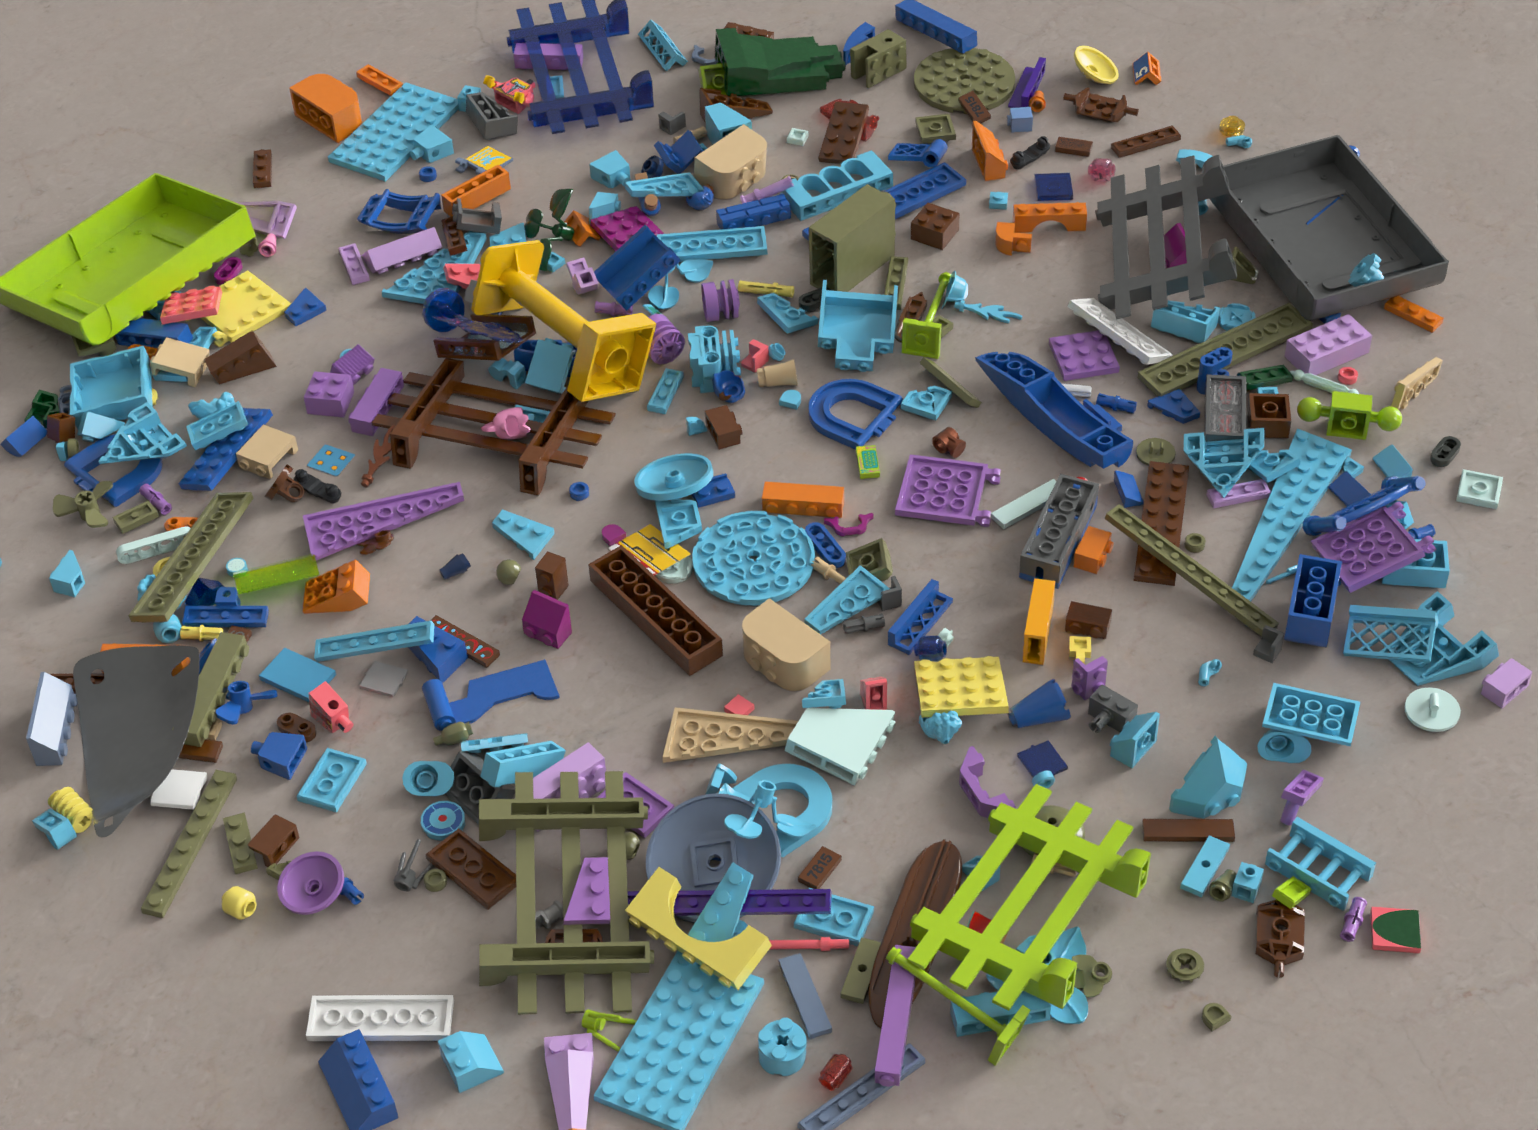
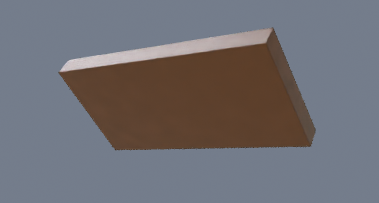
M459 828L426 853V859L430 863L444 871L448 878L487 910L516 888V874Z

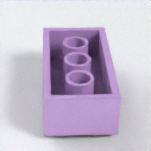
M1347 314L1287 339L1284 357L1297 369L1302 370L1304 374L1318 375L1369 353L1372 335L1350 314Z
M589 742L533 778L534 799L561 798L560 772H578L579 798H589L595 793L602 791L605 788V758Z

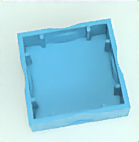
M144 346L70 364V383L72 385L70 415L75 417L77 430L79 429L84 412H91L120 421L128 419L127 416L132 410L146 402L153 407L151 360Z

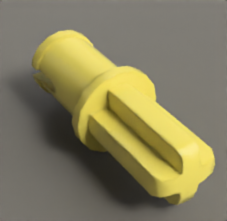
M200 625V627L182 626L180 637L181 639H199L200 642L203 640H213L218 638L223 629L204 627V625Z

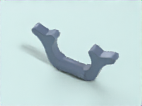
M694 45L692 61L704 66L716 64L715 58L709 60L700 57L699 55L704 53V48Z

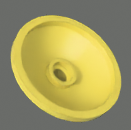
M1079 46L1075 50V63L1087 79L1101 84H1112L1118 79L1119 74L1116 66L1102 52L1089 46Z

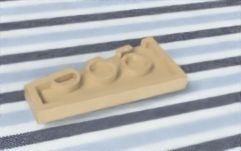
M1435 357L1431 361H1427L1422 367L1417 368L1412 374H1408L1403 380H1399L1394 388L1396 392L1391 406L1398 410L1400 408L1405 409L1409 404L1408 401L1411 398L1415 399L1421 389H1425L1438 376L1443 360Z

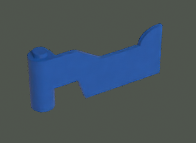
M546 660L469 680L467 698L450 703L441 680L431 679L422 686L434 726L439 731L457 722L473 723L494 705L534 694L535 697L542 700L560 698Z

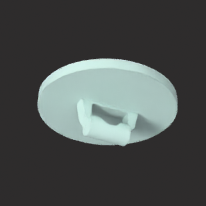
M1417 689L1407 697L1405 702L1407 718L1415 726L1426 731L1442 732L1449 730L1457 724L1460 718L1461 710L1457 700L1451 694L1441 689Z

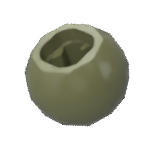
M503 560L497 566L496 576L503 584L512 585L515 583L521 567L515 560Z
M625 832L626 860H630L636 856L640 840L633 832Z

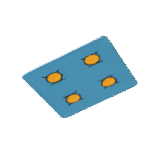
M325 444L307 466L338 476L355 454Z

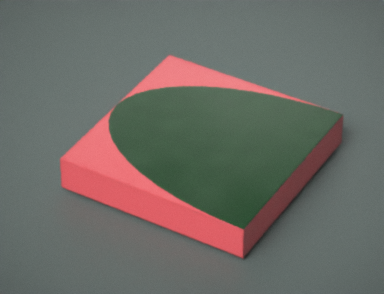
M1371 907L1372 950L1421 952L1419 910Z

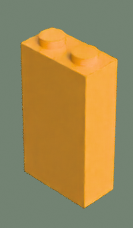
M1034 578L1024 633L1022 661L1024 663L1044 665L1054 606L1055 581Z

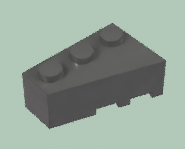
M483 92L466 95V113L485 139L517 134V115L509 114L505 107L501 108L496 105V101Z

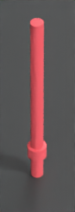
M821 937L820 940H769L772 945L769 950L821 949V951H830L831 949H849V939Z

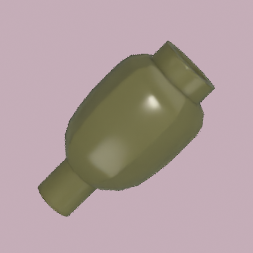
M457 722L444 728L441 735L434 737L433 741L436 746L442 743L455 745L468 740L473 731L469 722Z

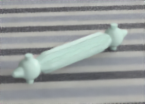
M1300 369L1290 371L1296 381L1303 380L1305 384L1327 392L1338 391L1359 394L1356 389L1349 390L1345 385L1311 373L1304 374Z

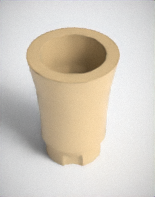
M794 359L757 369L759 387L798 386Z

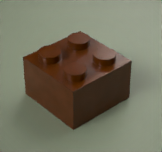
M927 203L911 222V240L943 250L959 231L960 213Z
M1249 393L1247 405L1248 429L1264 428V438H1289L1292 422L1289 394Z

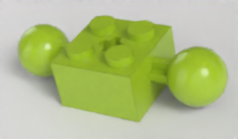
M1333 391L1330 406H1322L1320 401L1314 397L1302 399L1297 406L1298 416L1303 421L1313 422L1320 416L1328 417L1327 436L1366 440L1369 422L1377 423L1382 430L1389 432L1398 429L1402 423V414L1395 407L1387 406L1379 412H1373L1372 395Z

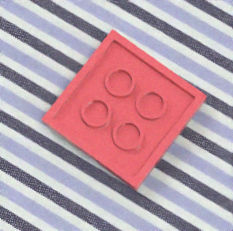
M208 286L202 290L190 289L185 293H171V296L164 302L160 316L161 323L168 324L217 315L222 297L221 286Z

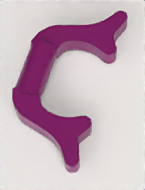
M859 514L858 518L861 524L855 527L844 528L839 526V517H834L833 519L824 518V524L832 527L839 536L860 535L866 531L867 524L874 518V514Z

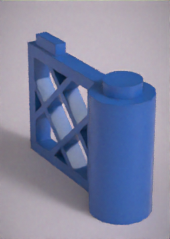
M936 139L931 144L897 143L889 153L888 160L921 161L927 167L932 168L938 165L947 152L948 147L946 142L941 139Z

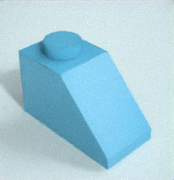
M597 192L589 206V224L591 219L620 211L621 201H618V194Z
M84 412L77 435L81 436L82 440L93 443L94 440H100L120 429L122 425H125V422L91 412Z

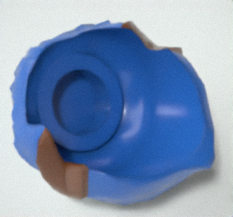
M703 185L704 190L702 192L686 197L687 204L696 210L708 208L713 202L714 189L711 185Z
M729 370L713 374V390L721 401L735 403L744 398L745 387L741 376L735 375L734 372Z

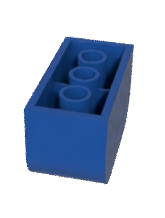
M1303 554L1299 555L1284 640L1327 648L1342 561Z

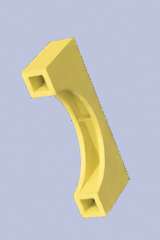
M658 867L625 911L630 917L628 921L636 928L641 926L647 930L646 933L653 939L658 940L660 938L665 942L664 945L671 951L675 952L678 950L681 952L682 957L689 963L693 964L696 962L701 966L700 969L707 975L712 976L714 974L719 977L718 981L725 987L730 988L732 986L739 990L772 946L768 937L750 925L737 936L721 942H705L690 937L677 926L674 918V903L681 885L676 877Z

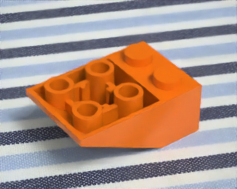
M355 559L322 575L311 578L305 582L302 612L304 614L345 612L368 604L370 573Z

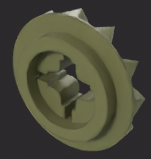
M1177 949L1171 952L1167 958V971L1171 973L1172 979L1176 977L1180 979L1181 983L1184 980L1192 982L1196 978L1199 979L1204 972L1202 957L1191 949ZM1181 964H1182V965L1189 964V969H1188V968L1180 969V968H1181Z

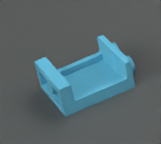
M545 338V341L538 339L525 383L562 394L566 389L564 385L573 355H576L577 352L573 349V345L562 343L561 346L556 344L555 340Z

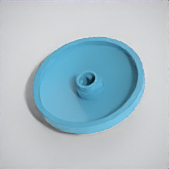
M692 453L675 454L657 459L644 466L636 474L634 484L637 493L645 499L655 501L674 500L686 497L704 488L711 481L714 472L711 461L702 455Z

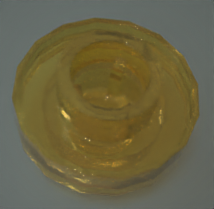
M1229 116L1220 121L1219 130L1227 137L1240 136L1245 131V123L1236 116Z

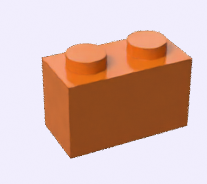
M1088 526L1075 551L1073 567L1097 574L1099 568L1104 567L1106 563L1107 553L1110 554L1113 549L1112 533Z

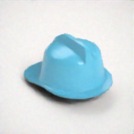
M953 271L949 278L945 300L941 309H943L946 302H960L968 295V284L965 279L956 275V271Z
M1274 729L1264 733V736L1257 745L1258 752L1264 759L1287 763L1303 762L1310 756L1312 751L1310 742L1304 736Z
M440 761L413 762L408 765L403 773V785L413 795L440 796L447 793L453 786L454 772L449 765Z

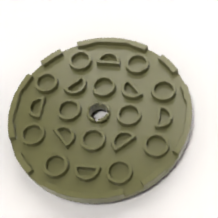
M953 48L934 52L920 62L914 73V88L919 93V97L930 106L951 113L956 110L964 111V114H967L959 103L958 98L971 91L975 92L987 110L996 108L1010 98L1015 86V73L1012 66L1000 55L992 53L987 49L972 48L963 54Z

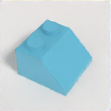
M1152 712L1136 715L1131 722L1127 721L1121 733L1114 735L1110 741V756L1133 768L1157 741L1160 713Z
M459 1031L438 1040L441 1057L459 1093L504 1073L485 1034Z

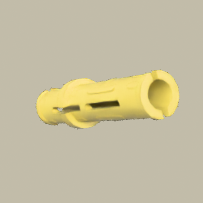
M742 280L738 284L739 292L766 295L775 293L778 296L791 298L794 296V286L779 285L775 282L767 284Z

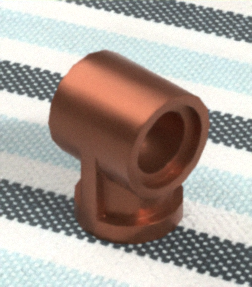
M951 427L945 428L932 438V444L938 452L945 453L948 451L953 458L959 457L966 447V442L959 439L958 433Z

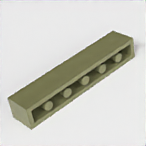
M220 632L199 675L196 702L191 724L184 742L185 745L201 747L204 740L208 738L210 728L213 722L217 720L216 709L224 705L228 686L234 682L236 674L241 670L244 658L248 656L249 645H247L244 635Z

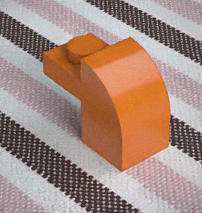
M997 222L995 245L1001 253L1012 256V251L1031 253L1032 234L1015 233V223Z

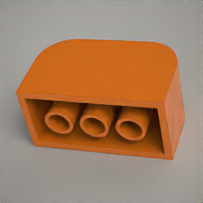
M328 74L311 75L289 88L295 116L336 143L349 137L362 124L357 93L351 87L346 86Z

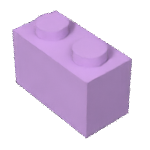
M1511 658L1505 664L1501 663L1493 674H1488L1483 679L1481 695L1500 708H1503L1529 686L1532 671Z

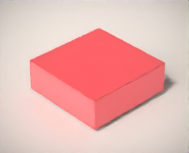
M739 694L724 706V712L740 715H749L755 709L753 703Z

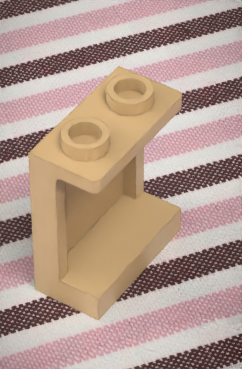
M166 337L163 344L159 345L157 354L151 358L150 367H152V375H157L159 370L188 377V385L196 387L207 368L204 359L209 357V349Z
M263 424L236 453L241 469L255 473L260 477L271 479L273 477L272 468L286 453L294 455L298 451L295 436Z

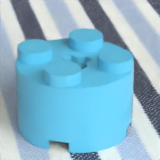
M781 1018L767 1024L759 1032V1063L766 1072L773 1075L775 1073L789 1076L802 1068L806 1059L807 1043L803 1029L792 1022L790 1018Z

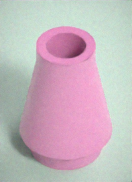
M268 234L258 246L260 254L264 257H270L276 253L277 237L274 234Z

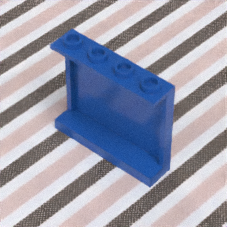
M644 225L597 268L594 274L597 281L627 311L681 260L647 225Z

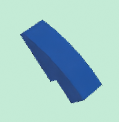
M864 22L849 36L843 49L845 65L850 63V48L875 36L874 26Z

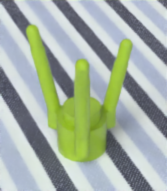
M587 1009L582 1018V1027L587 1029L586 1033H592V1036L619 1052L621 1049L619 1046L597 1031L603 1030L606 1021L635 1025L637 1020Z

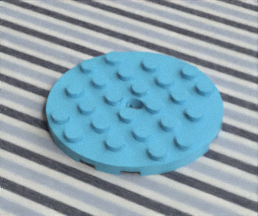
M745 511L725 516L717 520V524L711 528L707 527L700 534L698 542L693 548L692 561L696 578L709 593L730 603L757 606L769 598L774 602H778L801 589L813 572L811 564L814 563L812 561H815V551L811 538L802 527L799 528L793 524V520L780 514L778 516L767 515L766 511ZM756 556L758 558H756V561H754V559H750L749 557Z

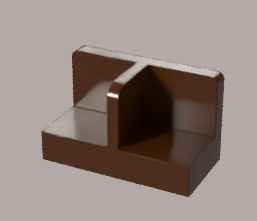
M275 814L248 843V847L262 855L266 867L274 863L277 864L300 838L297 826Z

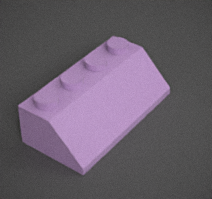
M435 227L367 250L362 255V259L372 273L378 272V274L389 271V267L394 266L396 269L404 266L406 261L411 260L413 263L421 260L423 255L433 256L442 248Z

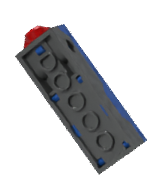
M1060 473L1020 555L1019 578L1034 582V578L1055 581V588L1059 589L1097 507L1098 483L1090 482L1084 477H1072Z

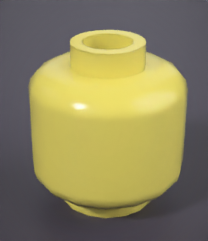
M239 886L230 888L222 896L223 911L239 920L251 916L256 909L257 904L254 894Z

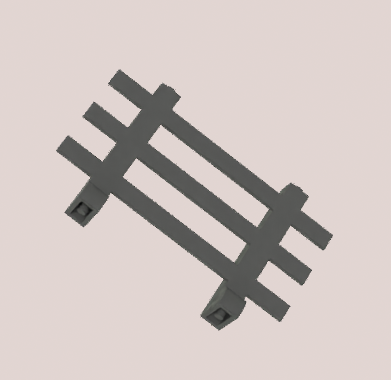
M1194 155L1181 158V180L1161 185L1159 165L1145 168L1146 189L1126 194L1124 174L1110 178L1111 199L1097 202L1098 210H1095V214L1103 227L1112 225L1114 282L1100 286L1098 301L1110 310L1115 309L1116 319L1131 316L1132 304L1152 300V309L1157 310L1168 307V295L1189 290V299L1193 301L1205 297L1204 286L1237 278L1236 264L1226 238L1212 244L1208 251V258L1202 259L1198 202L1230 193L1229 181L1220 155L1207 159L1203 164L1202 174L1196 175ZM1183 206L1187 263L1166 268L1163 211ZM1147 215L1150 273L1130 278L1127 220Z

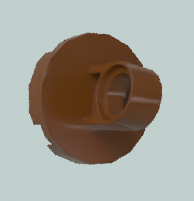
M287 464L264 497L271 501L277 493L290 502H298L304 494V489L298 482L289 477L294 468ZM289 489H297L299 491V496H291L289 493Z

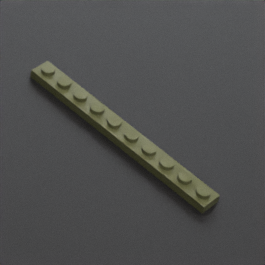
M1118 504L1106 513L1105 520L1261 637L1265 625L1277 629L1279 622L1123 506Z

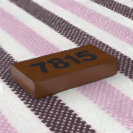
M974 91L958 98L959 103L972 121H977L981 124L991 119V114Z
M822 846L798 876V882L812 889H820L841 862L842 856Z

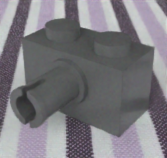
M1102 684L1089 698L1088 714L1094 717L1089 722V728L1092 731L1095 730V733H1100L1108 725L1121 733L1127 721L1131 722L1137 715L1138 704Z

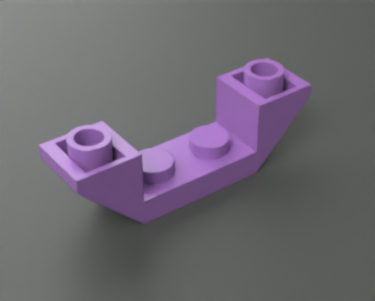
M973 746L969 747L960 769L959 785L978 814L988 818L990 812L993 809L996 810L1001 802L1016 809L1014 802L1009 800L1005 793L989 798L988 793L982 790L977 777L983 775L985 761L981 753H977Z

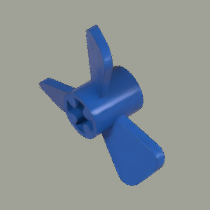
M235 681L228 686L226 699L230 701L216 709V716L228 724L235 725L238 723L240 714L252 710V700L277 697V690L251 694L248 682Z

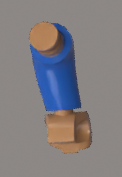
M647 172L634 174L635 180L648 179ZM649 194L646 197H638L642 212L645 215L654 216L659 213L661 203L657 196Z

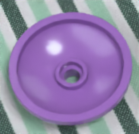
M308 852L298 856L285 867L279 877L277 892L280 901L289 911L296 914L308 915L322 911L336 900L342 890L344 883L342 866L335 857L325 852Z

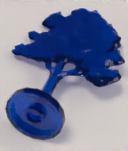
M439 288L433 291L423 304L422 315L424 321L429 328L437 332H449L458 326L472 335L489 337L498 342L519 343L523 341L518 333L513 332L508 327L493 322L482 323L473 321L465 317L463 298L449 288Z

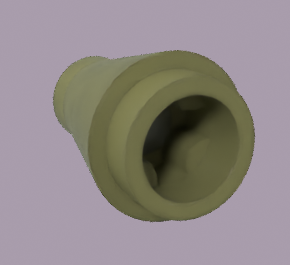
M1227 869L1210 884L1209 893L1213 899L1224 901L1230 898L1237 875L1235 871Z

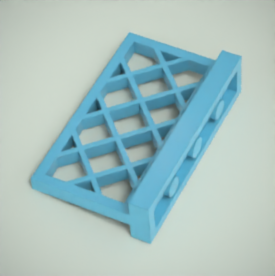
M1350 605V617L1343 651L1344 656L1430 663L1435 631L1438 627L1436 611ZM1354 623H1363L1366 626L1358 634L1353 629ZM1378 625H1385L1388 628L1380 635L1374 630ZM1400 626H1405L1410 630L1401 637L1395 632ZM1421 628H1430V633L1423 638L1416 632ZM1371 631L1375 638L1366 644L1361 637ZM1392 633L1397 639L1387 645L1383 638ZM1414 635L1419 641L1409 647L1404 640ZM1356 640H1359L1363 645L1358 650H1350V644ZM1377 642H1380L1385 647L1379 652H1374L1370 648ZM1400 643L1406 648L1400 654L1392 651V648ZM1423 645L1427 649L1426 656L1416 655L1413 650Z

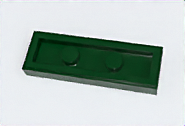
M1284 364L1237 373V376L1246 377V390L1289 383L1294 378Z

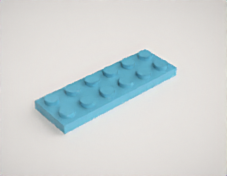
M764 226L657 235L680 258V262L688 259L707 260L768 255Z

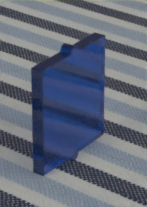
M1049 740L1036 746L1031 745V748L1017 753V757L1032 777L1043 771H1051L1053 776L1068 769L1067 764Z

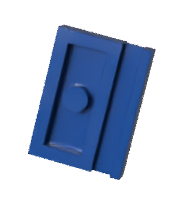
M725 473L713 476L711 481L704 488L693 493L692 497L699 508L735 498V491Z

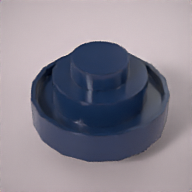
M656 155L649 157L644 162L641 173L647 172L648 178L660 177L663 174V160Z

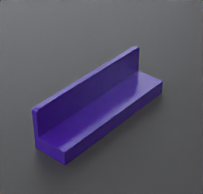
M1039 57L1035 68L1025 67L1009 101L1008 108L1029 107V100L1034 95V92L1037 91L1045 74L1046 58Z

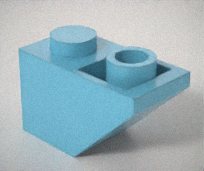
M69 550L65 557L61 559L57 568L51 573L49 580L54 592L76 597L84 586L85 581L73 550Z

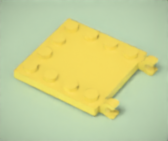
M247 270L220 285L222 297L218 314L202 317L201 319L211 327H216L217 332L212 334L217 340L214 344L222 347L226 342L230 341L232 343L248 332L255 331L285 314L284 312L291 303Z

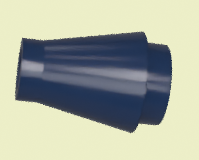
M463 553L460 555L456 554L439 571L446 580L467 572L471 565Z

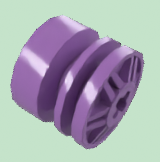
M733 279L728 280L727 289L724 280L720 282L719 290L716 289L714 282L701 284L706 322L719 321L720 312H723L725 319H729L730 310L733 319L738 318L740 302L738 290Z
M653 314L648 318L656 323V328L648 356L654 363L659 365L667 364L675 360L683 351L685 338L666 316Z

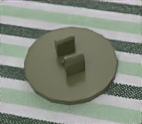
M1148 438L1141 441L1137 446L1136 454L1143 464L1149 466L1150 461L1171 463L1175 459L1176 451L1174 446L1164 439Z

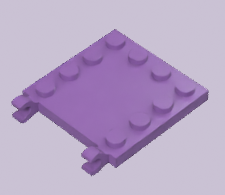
M910 454L895 508V515L973 526L976 521L981 526L989 527L991 511H980L978 509L985 480H988L991 484L998 485L1001 479V470L997 468L989 469L988 464Z
M1396 502L1389 508L1383 506L1365 516L1346 523L1345 528L1341 531L1328 532L1311 540L1312 547L1321 558L1342 561L1339 580L1349 593L1425 557V553H1432L1436 550L1432 544L1434 540L1431 536H1426L1416 542L1397 520L1406 516V513L1402 510L1404 506L1401 502Z

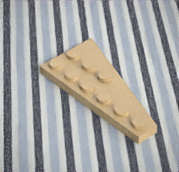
M675 708L662 757L663 763L786 746L787 739L798 721Z

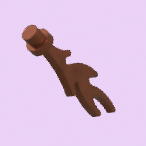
M392 425L387 431L382 446H379V440L376 439L373 447L375 463H372L370 459L368 460L369 471L368 474H363L361 478L362 486L368 487L369 484H372L374 480L372 476L382 464L390 460L389 456H384L391 451V443H388V439L395 425Z

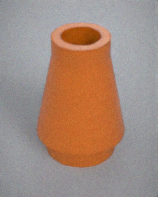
M1038 90L1034 92V95L1029 100V107L1034 112H1040L1045 108L1046 102L1043 92Z

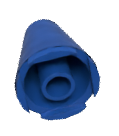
M1054 678L1010 708L1011 713H1008L1012 726L1016 725L1018 728L1070 719L1071 715L1069 709L1065 710L1064 708L1067 702L1059 684L1055 682Z

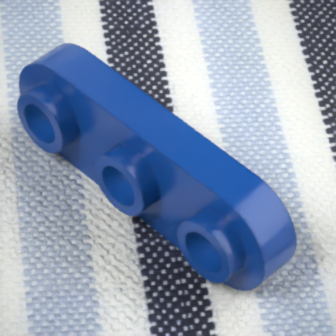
M818 522L808 524L805 532L811 538L817 553L829 565L833 564L836 568L842 567L846 562L845 551L823 524Z

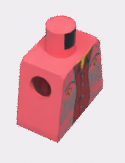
M326 681L309 692L310 715L331 733L339 729L347 733L352 729L354 724L349 720L347 704Z

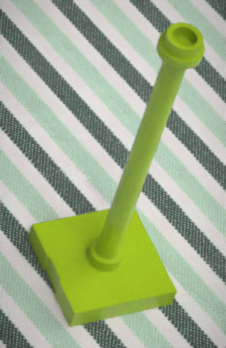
M944 272L940 274L938 278L940 284L924 322L904 318L901 353L934 359L939 358L942 324L933 323L932 321L948 285L950 273Z
M893 947L886 957L891 965L896 962L997 1033L996 1036L998 1038L987 1060L996 1066L1021 1032L1031 1010L1022 1005L1009 1024L1006 1025L1004 1023L1002 1025L921 968L907 962L908 959L901 955L902 950Z

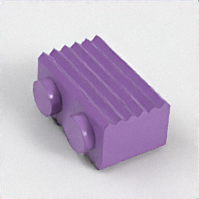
M357 344L332 364L330 373L351 375L353 385H355L360 380L361 375L364 373L367 375L373 370L375 359Z

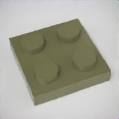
M950 114L915 117V124L922 144H930L936 139H941L945 142L956 140V133Z

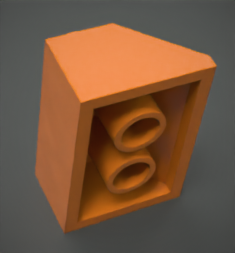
M973 121L972 152L984 180L1005 178L1008 162L1004 160L1002 149H999L998 139H995L990 130L977 121Z

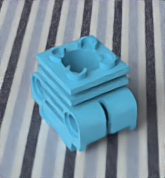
M696 326L695 333H688V343L691 347L689 354L690 368L693 371L691 378L692 387H700V393L714 392L712 384L713 374L729 370L733 371L735 375L741 376V369L737 367V363L740 362V351L735 349V346L739 345L738 337L734 338L733 330H730V343H727L726 330L722 331V344L719 343L718 330L714 326Z

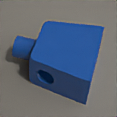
M271 732L264 743L254 741L251 745V753L258 755L259 764L262 769L288 780H291L307 751L305 737L299 734Z

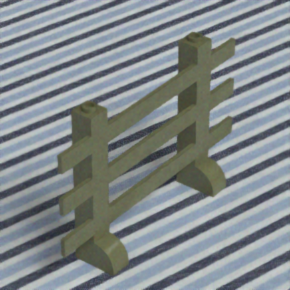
M605 771L606 798H579L578 772H560L561 798L534 799L533 772H515V799H479V841L495 840L505 835L506 830H516L517 944H479V986L497 985L504 982L508 976H517L518 1015L537 1014L536 975H565V1014L585 1012L584 974H612L613 1013L632 1012L631 973H649L650 964H654V950H650L649 941L629 942V918L625 911L628 907L625 829L643 828L644 820H648V806L643 805V797L624 798L623 771ZM561 829L564 923V918L581 870L580 829H607L610 942H583L582 924L563 925L564 943H536L534 830Z

